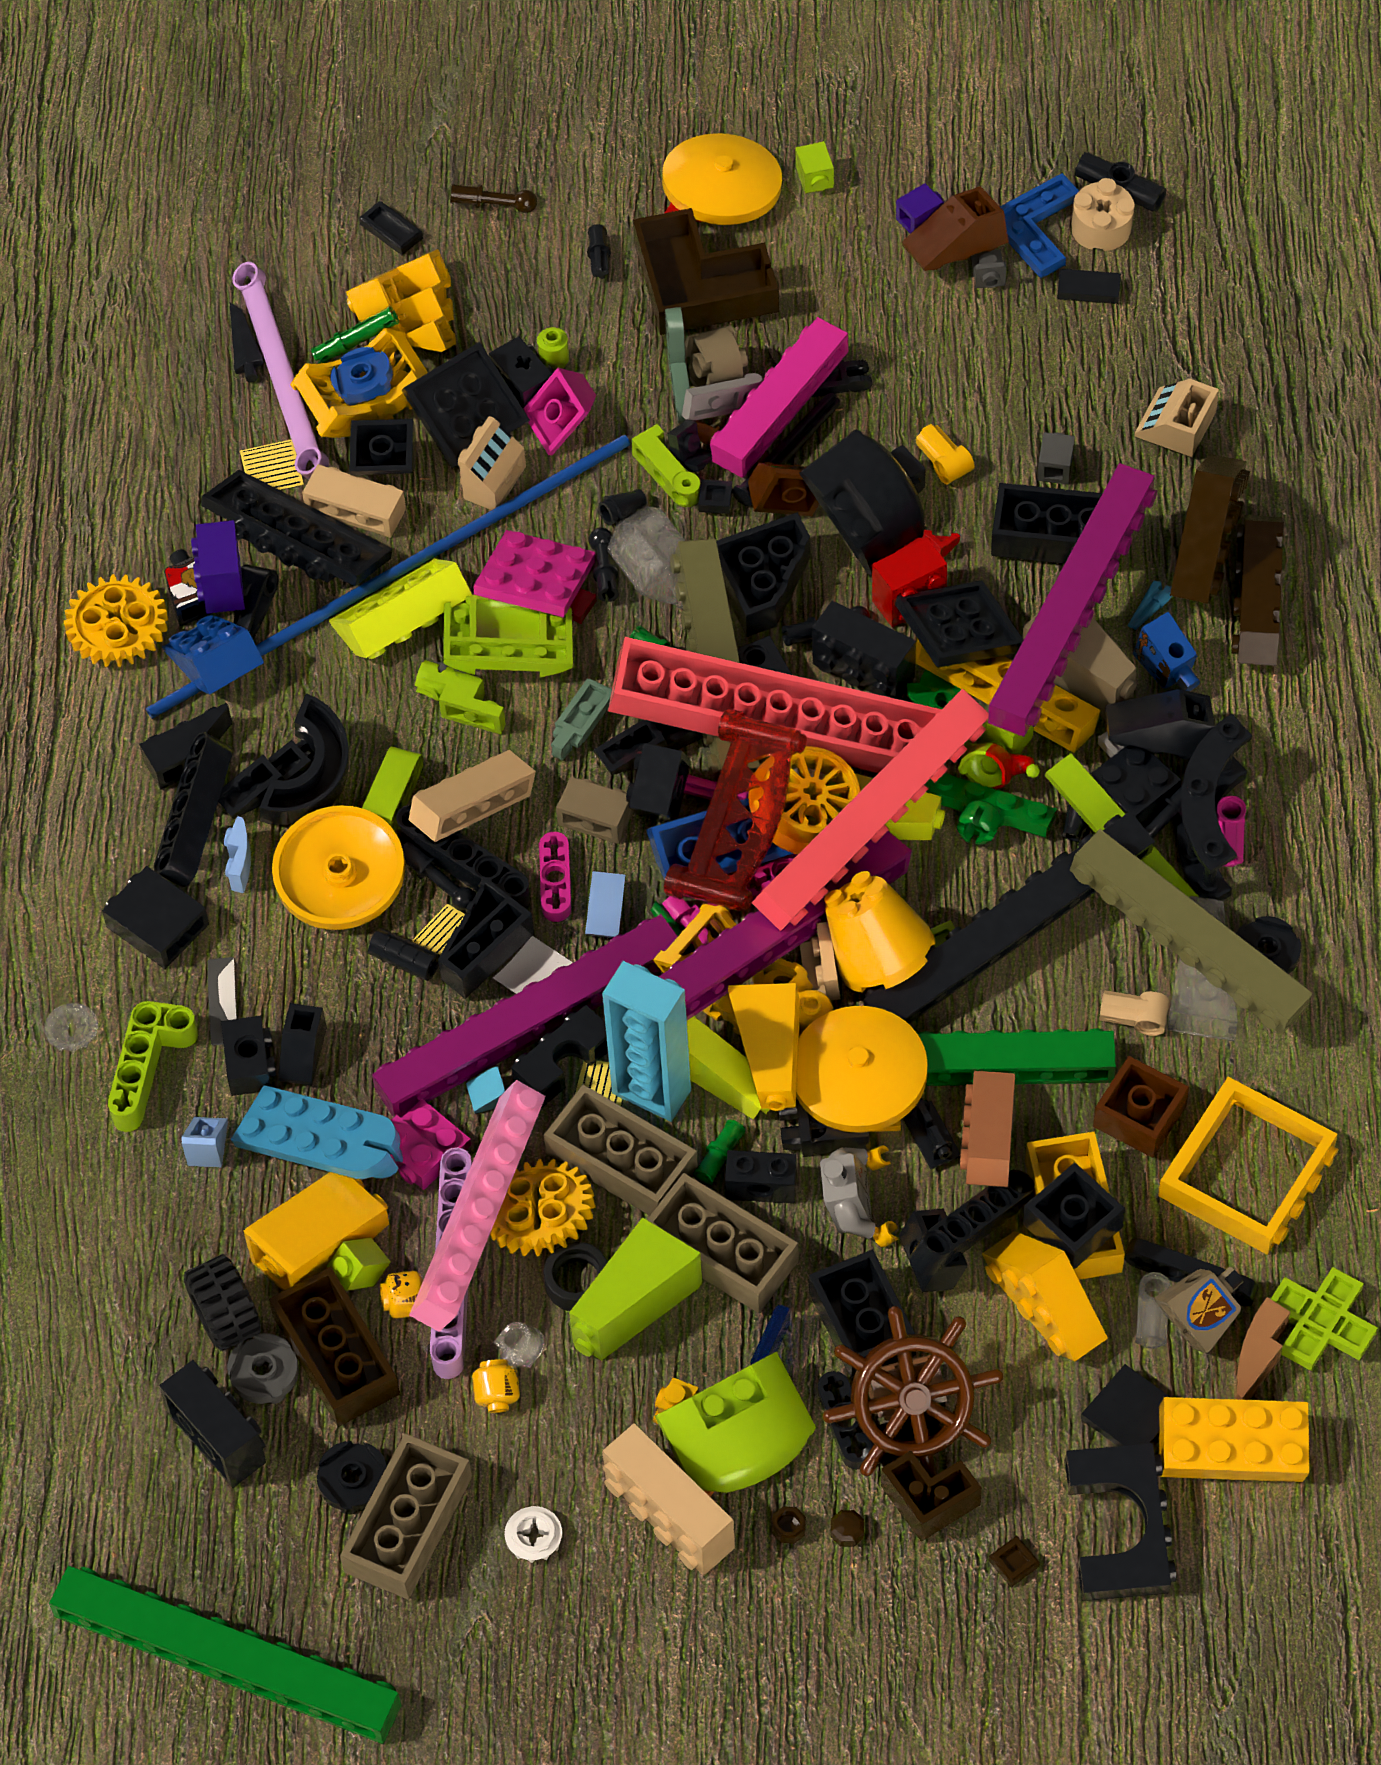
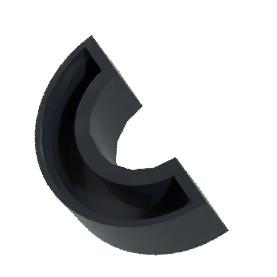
M307 693L294 721L295 736L309 745L314 752V761L308 770L297 778L285 781L270 780L259 807L260 822L273 825H293L300 818L315 810L332 806L345 786L349 770V748L345 729L338 716L328 705Z

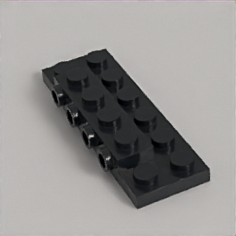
M237 470L202 496V507L225 518L226 521L234 520L237 540L244 539L249 541L261 553H272L279 557L284 565H293L304 570L307 576L313 580L321 579L328 583L335 577H338L356 586L391 559L392 548L241 470Z

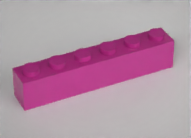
M819 317L810 326H805L797 342L784 351L780 362L775 368L771 367L767 371L764 381L757 389L753 388L749 392L746 402L739 410H734L726 426L713 435L710 441L712 462L743 478L849 352L848 333Z

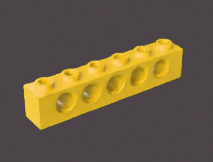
M918 639L916 642L917 665L960 689L963 688L967 693L988 705L1012 663V660L1009 658L998 656L937 668ZM1055 685L1050 700L1048 702L1043 701L1040 707L1042 711L1034 731L1075 753L1094 734L1101 710Z

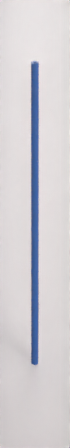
M625 434L260 642L256 647L261 657L630 446L628 437ZM190 682L148 706L146 711L150 718L153 719L201 692V690L193 682Z

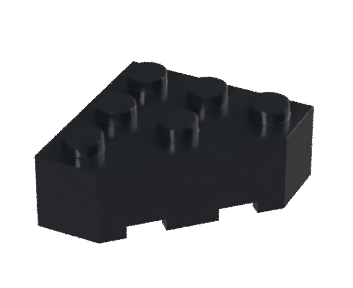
M798 512L716 541L727 599L746 637L777 626L810 560V535Z

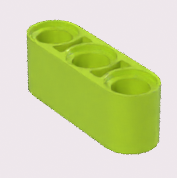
M391 746L384 757L363 804V809L380 816L394 831L398 827L397 813L402 807L407 806L420 777L424 762L423 755Z

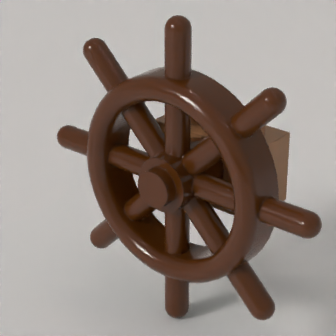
M892 1306L888 1310V1317L893 1338L877 1345L865 1357L845 1345L840 1344L835 1347V1356L856 1369L851 1389L852 1404L827 1409L822 1417L828 1424L856 1418L861 1430L874 1443L860 1466V1473L863 1476L873 1474L886 1452L901 1457L907 1452L912 1451L932 1478L937 1475L933 1455L949 1447L960 1435L982 1448L990 1446L991 1437L969 1423L974 1407V1389L1000 1383L1003 1380V1373L998 1369L970 1375L963 1360L952 1350L966 1327V1320L963 1317H955L939 1341L925 1335L907 1334L902 1310L898 1306ZM911 1352H925L931 1355L912 1359ZM897 1355V1363L882 1366L886 1361ZM943 1362L948 1365L955 1379L943 1382L940 1368ZM957 1393V1401L953 1413L939 1404L947 1402V1395ZM924 1412L945 1424L938 1432L931 1436L928 1434ZM875 1413L878 1418L884 1417V1420L888 1421L883 1431L877 1427L871 1414ZM910 1415L915 1440L895 1438Z

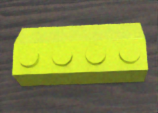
M433 559L333 617L329 622L356 656L374 659L382 655L386 651L384 647L394 641L398 644L409 639L412 636L411 631L420 626L426 628L435 624L439 620L438 616L444 613L445 603L451 601V608L465 603L466 596H471L472 593L456 562Z

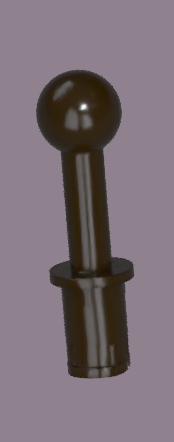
M452 184L450 203L476 205L478 209H480V203L514 206L519 212L528 213L536 208L537 197L530 190H521L517 194L482 191L481 184L478 187Z

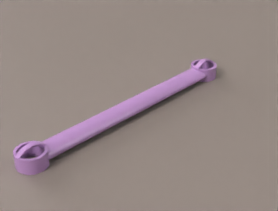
M245 262L235 270L232 278L233 284L243 294L297 454L295 469L309 480L317 464L328 467L329 459L326 454L319 450L299 390H293L290 385L295 377L264 289L266 274L256 264ZM248 276L251 282L243 286L244 280ZM311 460L314 467L306 471V465Z

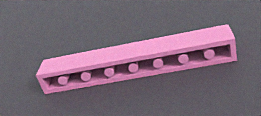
M518 1080L499 1097L409 1316L438 1332L457 1316L546 1097Z

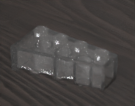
M1190 896V899L1226 926L1224 901ZM1179 957L1170 1007L1168 1031L1235 1042L1238 1019L1236 1003L1233 997L1221 988L1210 984L1206 976L1194 967L1187 966Z

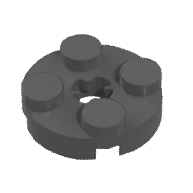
M263 1333L253 1336L254 1339L236 1345L227 1363L233 1391L252 1403L277 1404L283 1401L286 1394L296 1384L299 1375L297 1358L289 1343L277 1335ZM264 1362L270 1363L269 1368L272 1370L269 1373L258 1375V1371H254L255 1366L260 1367Z

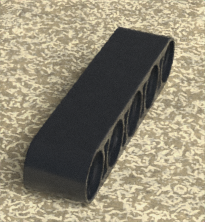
M206 732L199 733L189 748L153 867L156 873L180 887L188 886L197 873L233 753L231 746Z
M411 805L404 806L398 811L396 818L400 840L404 844L407 841H411L430 858L435 857L438 867L476 892L480 888L479 883L483 876L493 874L494 876L486 878L525 909H528L531 901L528 879L523 873L458 831L439 840L443 841L442 843L434 844V841L416 826L408 827L413 824L408 820ZM463 857H464V858H468V859H466V860H458V859L463 858ZM513 891H520L517 894H510Z
M1010 1170L1008 1187H986L927 1230L910 1255L912 1267L923 1275L931 1276L936 1274L1017 1214L1034 1189L1031 1177L1021 1170Z

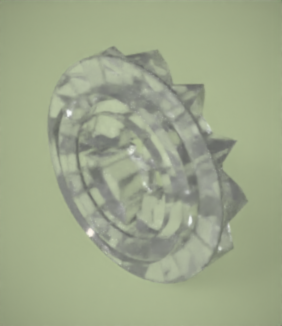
M68 1003L57 1007L49 1014L45 1022L44 1031L49 1044L55 1046L59 1052L69 1050L74 1054L76 1049L82 1047L87 1049L92 1039H96L99 1024L95 1013L89 1007L79 1003ZM71 1019H73L74 1024L78 1028L75 1030L73 1037H70L67 1031L69 1024H71Z

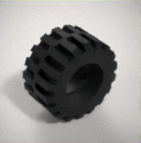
M221 1254L184 1272V1283L189 1297L206 1333L216 1348L224 1351L261 1333V1322L251 1296L235 1265L226 1255Z

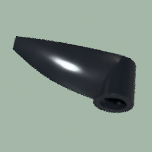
M245 564L241 567L245 610L234 611V624L248 629L254 640L276 593L279 579L277 572L273 569Z

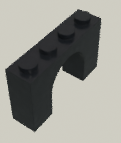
M1153 1443L1066 1451L1064 1462L1068 1495L1100 1492L1121 1494L1136 1504L1142 1513L1145 1523L1143 1538L1130 1550L1117 1554L1079 1557L1077 1569L1081 1601L1168 1594L1171 1582H1176V1567L1174 1560H1168L1166 1547L1172 1546L1170 1525H1163L1162 1511H1167V1498L1165 1489H1159L1157 1476H1162L1163 1473L1160 1454H1154Z

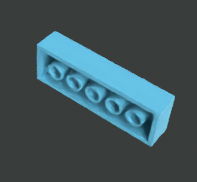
M623 961L602 993L612 1093L672 1122L691 1092L685 989L674 980H664L651 974L647 968L641 965H632Z

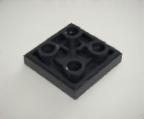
M1124 1364L1081 1413V1420L1116 1446L1153 1443L1158 1438L1160 1432L1159 1406L1164 1397L1170 1396Z

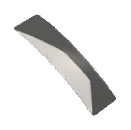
M233 957L208 960L211 1045L213 1046L223 1045L221 1021L236 1019Z

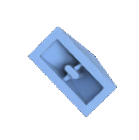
M194 1117L182 1135V1147L188 1166L222 1168L228 1118Z

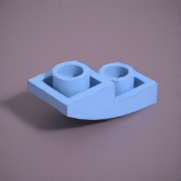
M237 816L233 828L229 827L224 838V846L227 847L229 853L225 875L229 878L232 891L244 893L250 873L251 851L244 819Z
M592 871L585 935L613 938L619 935L625 875Z

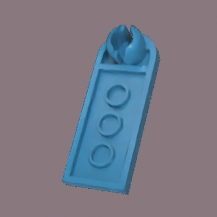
M263 1085L231 1138V1141L237 1148L355 1179L370 1177L384 1179L395 1174L398 1166L390 1154H392L395 1161L403 1162V1154L399 1148L400 1135L389 1118L380 1114Z

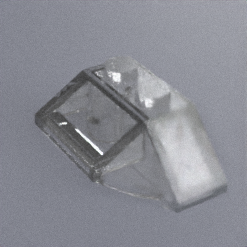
M644 506L617 523L607 547L608 552L640 595L660 602L675 604L676 607L683 609L682 601L678 602L676 598L675 586L678 579L677 573H672L670 556L675 554L678 542L685 541V539L661 508Z

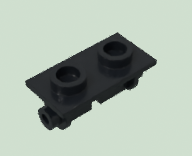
M921 1097L910 1113L902 1119L931 1170L960 1158L961 1153L932 1101L923 1100Z

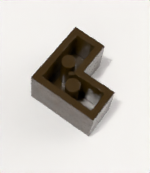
M912 1451L907 1452L881 1468V1487L921 1542L981 1505L982 1487L962 1460L932 1478Z

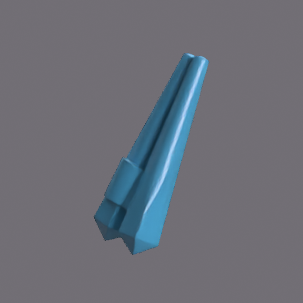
M1154 580L1131 618L1128 627L1136 630L1159 608H1162L1172 597L1170 596L1172 586L1166 585L1163 589L1161 581Z

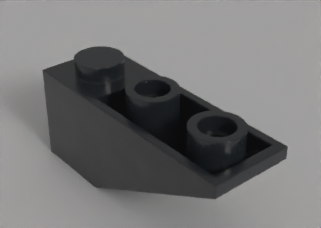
M227 703L218 707H212L203 714L189 721L180 722L174 728L159 735H153L145 742L139 744L143 761L160 790L180 781L189 748L199 733L206 732L220 740L232 725V720Z

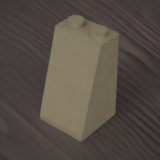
M1038 613L1024 626L1023 640ZM1092 618L1088 628L1083 627L1079 633L1081 634V639L1074 653L1069 652L1064 674L1062 677L1057 676L1053 683L1100 709L1099 716L1106 720V705L1134 698V691L1137 686L1135 682L1136 667L1097 621Z

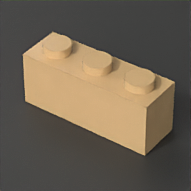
M317 464L302 492L304 503L342 523L390 538L406 510L403 490H399L393 485H383L370 481L364 476L350 475L335 467L328 468Z

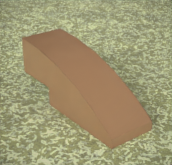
M1266 1297L1256 1312L1243 1342L1234 1388V1399L1250 1400L1280 1361L1283 1345L1278 1343L1277 1340L1287 1329L1291 1312Z

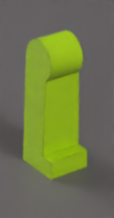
M655 424L632 438V455L671 499L681 507L696 505L699 502L700 479L696 474L687 472L666 448L664 431L661 427Z

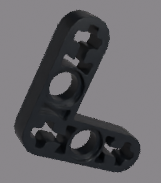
M827 1372L819 1379L818 1396L823 1411L852 1404L851 1385L847 1377L841 1372ZM833 1383L836 1388H839V1398L841 1403L836 1405L832 1391H828V1385ZM924 1412L927 1428H931L929 1435L931 1436L941 1429L940 1421ZM909 1415L897 1434L901 1440H907L906 1431L904 1430L908 1428V1434L911 1435V1440H915ZM856 1418L855 1423L847 1428L840 1427L836 1422L829 1424L844 1464L851 1469H860L862 1462L874 1443L861 1430ZM887 1423L877 1425V1427L883 1431ZM855 1436L858 1448L863 1450V1456L861 1457L851 1453L850 1438ZM886 1452L880 1463L898 1458L899 1456Z

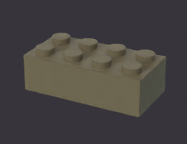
M584 1084L544 1134L545 1150L548 1156L562 1164L565 1161L568 1162L570 1169L578 1167L581 1175H586L590 1181L649 1216L683 1173L693 1177L695 1169L698 1168L697 1150Z
M685 1173L681 1175L647 1219L700 1252L702 1279L757 1313L761 1312L799 1262L798 1242Z
M404 1433L340 1555L344 1573L409 1600L472 1479L469 1460Z

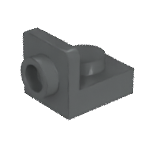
M1001 250L983 251L970 256L975 289L1005 286L1006 264L1002 260Z

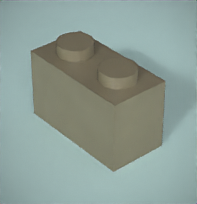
M572 776L556 806L558 825L619 844L633 814V810L629 808L630 802H626L627 793L623 790L606 788L597 785L592 780L578 779Z

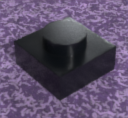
M701 479L698 503L699 512L730 514L733 481Z

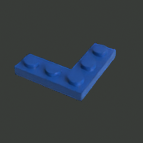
M1063 173L1000 206L1005 215L1009 244L1040 279L1066 265V257L1036 225L1039 221L1074 203L1075 195L1079 190Z

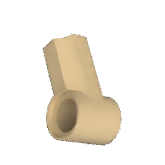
M1104 990L1099 1021L1134 1026L1138 1032L1144 1035L1158 1036L1165 1031L1170 1000L1166 995L1152 991L1136 996Z

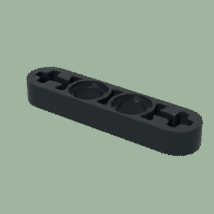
M1138 1238L1130 1240L1124 1256V1260L1131 1266L1176 1283L1198 1269L1212 1271L1217 1277L1226 1270ZM1239 1274L1244 1282L1231 1295L1239 1305L1250 1306L1253 1304L1259 1289L1258 1284L1251 1278Z

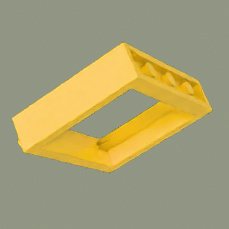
M1227 1077L1161 1178L1158 1196L1268 1255L1275 1244L1279 1245L1281 1241H1284L1289 1231V1228L1286 1226L1290 1219L1297 1220L1306 1203L1303 1199L1309 1191L1313 1194L1322 1179V1175L1319 1173L1324 1165L1328 1167L1332 1165L1334 1157L1339 1151L1335 1147L1337 1133L1248 1086ZM1234 1104L1317 1147L1267 1226L1184 1183Z

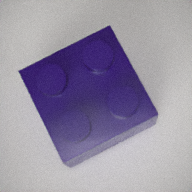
M234 520L196 524L197 537L191 538V546L195 562L193 570L198 601H205L207 614L245 610L241 562Z

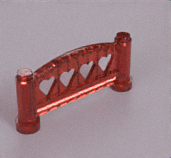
M729 708L721 716L718 735L720 740L730 742L731 744L688 867L673 864L669 868L664 881V891L670 897L682 899L686 896L741 911L742 909L748 910L751 906L753 893L747 889V885L765 858L783 815L789 787L792 754H801L804 751L807 737L800 730L745 716L744 712ZM773 756L774 764L769 768V778L766 781H759L748 767V763ZM762 787L764 793L758 799L759 808L757 811L750 813L738 799L737 795ZM751 818L753 825L747 831L748 839L745 843L738 844L726 826ZM734 850H741L742 857L736 862L737 871L733 875H727L715 858Z

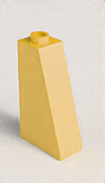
M796 983L728 985V994L761 1109L768 1108L773 1111H780L785 1108H796L800 998Z

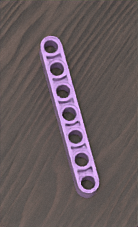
M450 1148L441 1157L436 1249L455 1206V1203L449 1202V1200L459 1196L472 1165L470 1154L463 1148ZM457 1166L464 1167L463 1170L458 1172L451 1171L452 1168ZM468 1289L457 1316L451 1321L456 1323V1325L449 1329L443 1328L440 1332L431 1328L430 1354L433 1370L439 1377L444 1379L457 1377L464 1368ZM444 1354L454 1355V1358L448 1361L439 1359Z

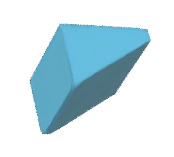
M498 1066L487 1070L466 1083L475 1114L495 1109L499 1097L505 1092Z

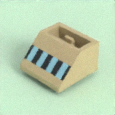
M1192 379L1159 387L1135 431V437L1193 457L1216 413L1219 389Z
M489 416L483 426H479L476 429L472 443L468 449H463L459 455L460 484L462 485L464 499L493 510L502 505L526 468L524 447L493 417Z

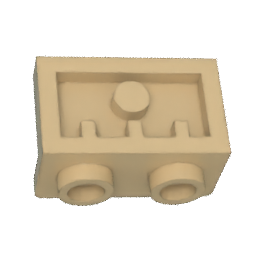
M828 922L817 923L818 936L812 937L810 942L800 944L802 967L807 971V978L813 985L811 990H818L824 993L831 1001L839 1000L841 998L836 959Z

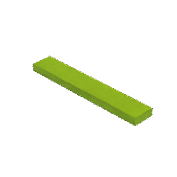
M1072 753L1046 771L1045 777L1095 833L1099 829L1103 831L1105 829L1104 825L1112 817L1118 814L1121 817L1125 815ZM1153 847L1152 853L1141 861L1199 904L1201 900L1199 896L1159 851Z

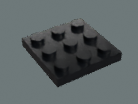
M480 342L401 390L452 469L458 466V458L462 450L468 449L472 443L476 429L479 426H483L489 416L495 418L509 433L530 421Z
M983 580L919 591L906 597L897 595L895 606L937 668L1014 654L1018 652L1024 641Z

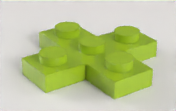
M1332 1267L1315 1294L1284 1277L1271 1300L1291 1312L1289 1323L1295 1325V1327L1283 1344L1281 1355L1312 1371L1325 1348L1330 1344L1360 1361L1378 1330V1327L1349 1312L1362 1291L1364 1283Z

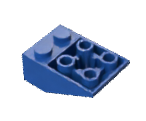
M213 615L200 619L196 623L197 627L188 632L181 631L169 638L170 642L162 646L164 652L196 687L207 694H212L264 663L248 629L218 616L213 617Z

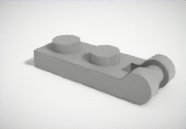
M747 373L744 378L686 389L682 416L685 419L696 421L730 414L736 409L739 410L746 402L749 392L753 388L757 389L762 383L763 378L756 373Z

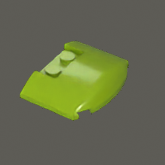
M477 595L466 596V603L451 608V601L445 603L443 664L475 675V669L538 671L539 677H545L572 669V608L568 609L565 617H560Z
M777 1351L655 1415L682 1470L703 1491L721 1493L733 1492L755 1485L780 1471L800 1453L809 1436L816 1429Z

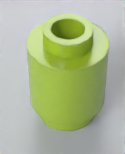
M556 327L544 329L537 337L539 359L544 365L549 364L553 371L557 368L564 369L569 361L567 334L562 329Z

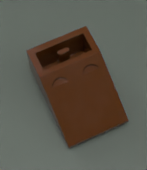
M981 186L955 194L902 241V246L924 271L937 270L945 264L957 260H966L971 255L983 251H992L997 249L998 246L1009 243L1004 211Z

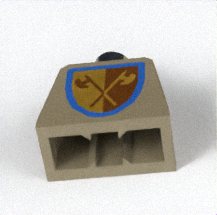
M1228 1267L1218 1277L1212 1271L1198 1269L1156 1296L1154 1300L1193 1349L1208 1353L1240 1313L1241 1307L1231 1293L1244 1281L1232 1267Z

